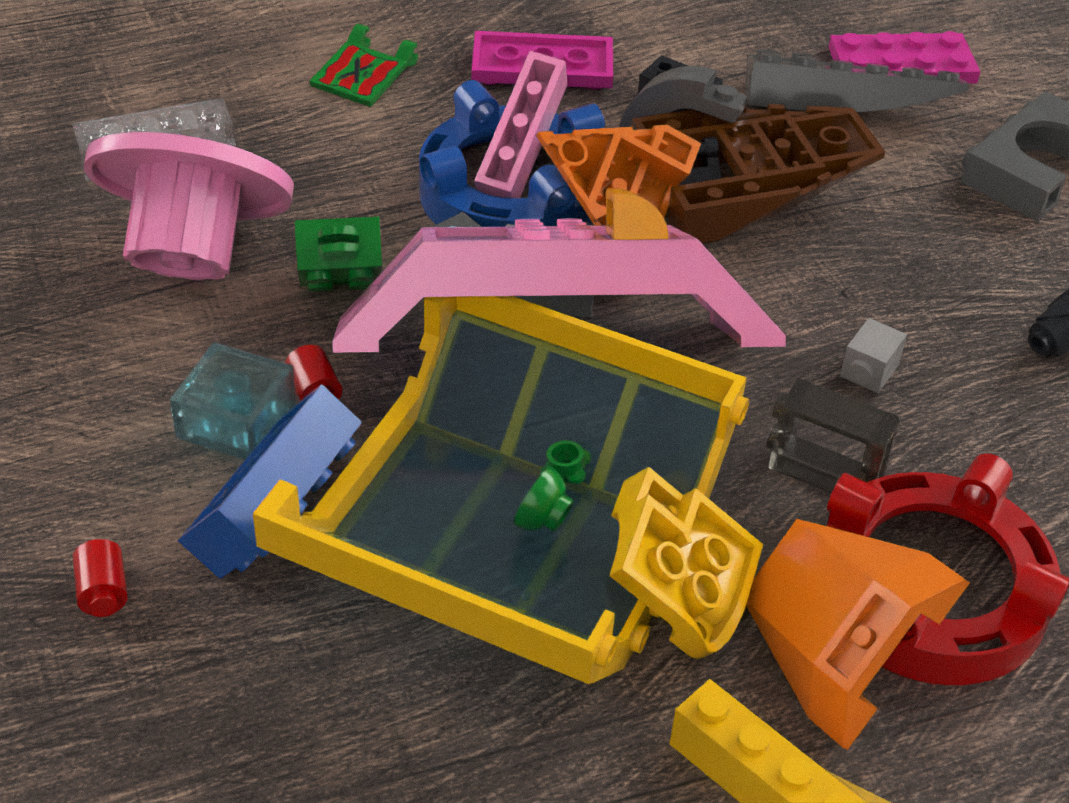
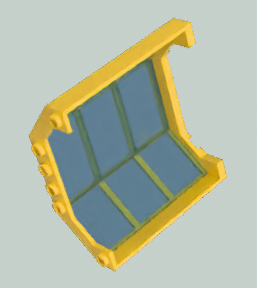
M514 296L425 297L424 334L419 349L426 351L418 376L409 375L404 392L312 512H304L303 516H300L298 487L281 479L277 482L253 512L257 547L589 685L624 669L633 651L640 654L645 647L651 626L648 625L651 617L660 618V616L609 576L617 551L620 528L619 522L611 514L624 480L649 466L682 495L696 488L709 499L735 425L740 426L748 410L750 400L743 397L747 378ZM562 440L578 443L590 453L591 461L585 465L586 479L579 484L565 483L566 495L575 501L560 527L555 532L546 527L536 531H528L513 525L514 517L521 503L540 477L541 467L547 463V449L555 442Z

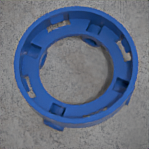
M476 80L466 81L461 84L453 97L455 117L442 123L432 131L424 141L419 155L420 201L424 211L434 224L437 225L464 212L481 227H506V224L515 225V219H540L544 226H557V219L565 218L582 219V222H586V225L591 226L593 224L591 219L554 165H545L532 175L529 181L528 198L496 197L480 192L467 184V166L461 150L472 145L490 142L506 106H499L493 96ZM591 103L562 112L560 115L555 113L548 131H553V134L572 133L574 130L605 128V121L600 108L596 104ZM472 209H473V210H476V211H479V212H482V213H486V214H490V215H495V216H501V217H508V218H499V217L487 216V215L475 213V212L472 211Z

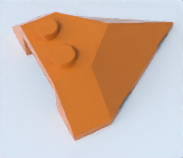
M656 125L651 129L633 130L632 127L581 129L567 134H553V131L538 132L536 134L539 142L594 226H606V189L631 191L652 203L659 210L663 218H665L669 207L671 187L678 186L690 175L701 145L700 142L669 125Z

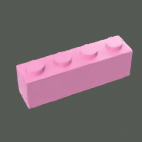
M529 51L475 177L476 190L502 198L521 197L542 147L536 134L549 130L568 85L566 61Z

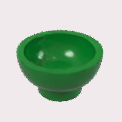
M548 467L536 480L521 503L514 517L513 525L528 531H536L546 527L555 532L563 523L575 500L566 495L565 482L554 468Z

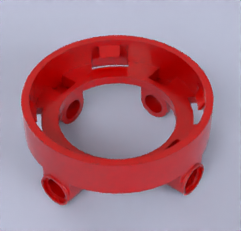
M988 453L976 456L962 478L930 472H907L887 475L865 482L845 472L836 483L827 504V511L830 512L827 527L870 538L871 534L880 524L894 516L913 511L941 512L969 521L986 531L1002 547L1008 556L1013 570V591L1008 599L997 609L988 614L970 619H943L940 625L920 613L882 665V668L895 674L930 684H978L994 680L1014 671L1025 663L1040 645L1050 620L1057 613L1069 588V577L1060 574L1056 554L1039 526L1022 509L1005 498L1013 478V472L1009 464L1001 457ZM998 637L1003 645L999 648L975 652H960L957 646L982 643Z

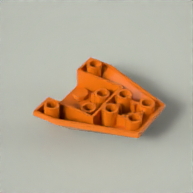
M796 519L754 577L746 607L807 717L842 748L848 750L878 709L861 695L920 613L940 625L970 582L927 552Z

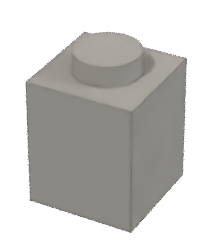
M868 318L847 345L840 377L875 393H879L899 366L907 334Z

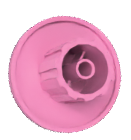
M127 132L103 136L88 145L83 166L88 178L96 185L118 197L131 201L123 251L124 260L130 261L132 266L141 270H148L157 275L171 278L178 277L203 281V279L218 280L225 278V274L229 275L237 220L273 217L288 210L292 203L293 181L279 166L243 149L197 137L158 132Z

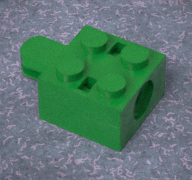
M379 216L295 220L297 271L300 286H308V290L312 292L330 291L333 289V285L349 284L350 289L364 290L382 272Z

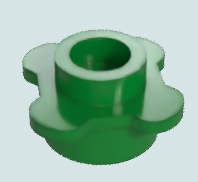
M562 440L555 442L547 449V463L541 467V474L551 466L561 475L565 483L579 484L586 479L584 468L586 464L590 463L591 455L578 443Z

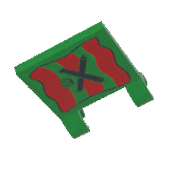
M356 24L351 30L347 41L310 79V86L372 107L406 67L417 63L418 55L413 53L415 48H417V43L406 39L403 40L395 57L369 49L371 39L365 37V35L369 32L370 28L362 24Z

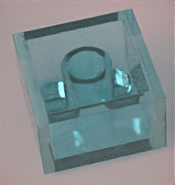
M213 342L170 399L176 438L246 459L275 423L296 405L294 369L292 365Z

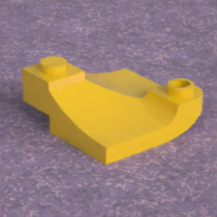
M648 466L624 480L611 516L619 522L620 528L617 551L609 576L672 626L673 629L669 641L692 658H704L719 651L735 632L747 604L763 544L698 489L695 488L682 495Z

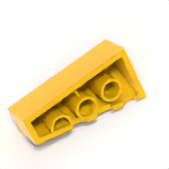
M711 679L705 682L675 709L669 744L740 803H891L823 769Z

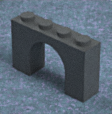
M1046 91L1035 100H1029L1020 112L1015 116L1010 115L996 131H990L976 147L971 146L967 150L962 160V166L965 168L961 182L1037 222L1040 221L1057 206L1067 175L1031 158L1023 151H1046L1069 160V102Z

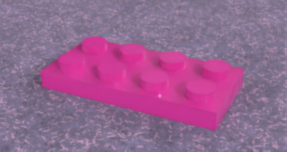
M475 31L471 80L488 85L496 83L516 84L529 51L566 61L568 87H587L594 90L601 88L612 89L613 37Z
M946 31L944 33L928 34L922 32H912L910 34L881 32L869 35H858L855 33L830 35L828 47L833 60L853 62L854 66L867 67L868 63L889 66L888 70L902 71L903 67L924 69V74L938 76V71H952L960 73L959 79H963L968 83H978L981 71L962 33Z

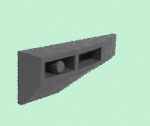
M757 49L756 55L747 54L745 95L748 96L746 103L751 106L768 107V104H781L786 109L806 111L807 106L854 108L856 112L894 109L945 98L968 91L970 83L959 79L960 73L952 71H938V76L924 74V69L903 67L902 71L888 70L889 66L868 63L867 67L854 66L853 62L843 60H831V63L822 62L813 58L812 54L792 52L791 58H784L778 54V51Z

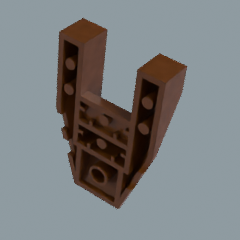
M768 104L767 110L747 109L745 105L744 110L734 123L690 109L632 118L631 124L633 130L651 129L656 125H669L698 142H702V139L706 137H716L719 146V164L728 163L735 176L672 186L670 193L667 225H671L697 238L702 244L721 240L802 203L883 159L885 156V150L854 108L807 106L806 112L786 111L784 105ZM695 158L692 168L704 167L703 158Z

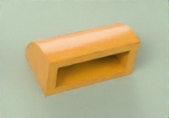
M606 189V233L612 239H669L666 222L652 203L628 190Z

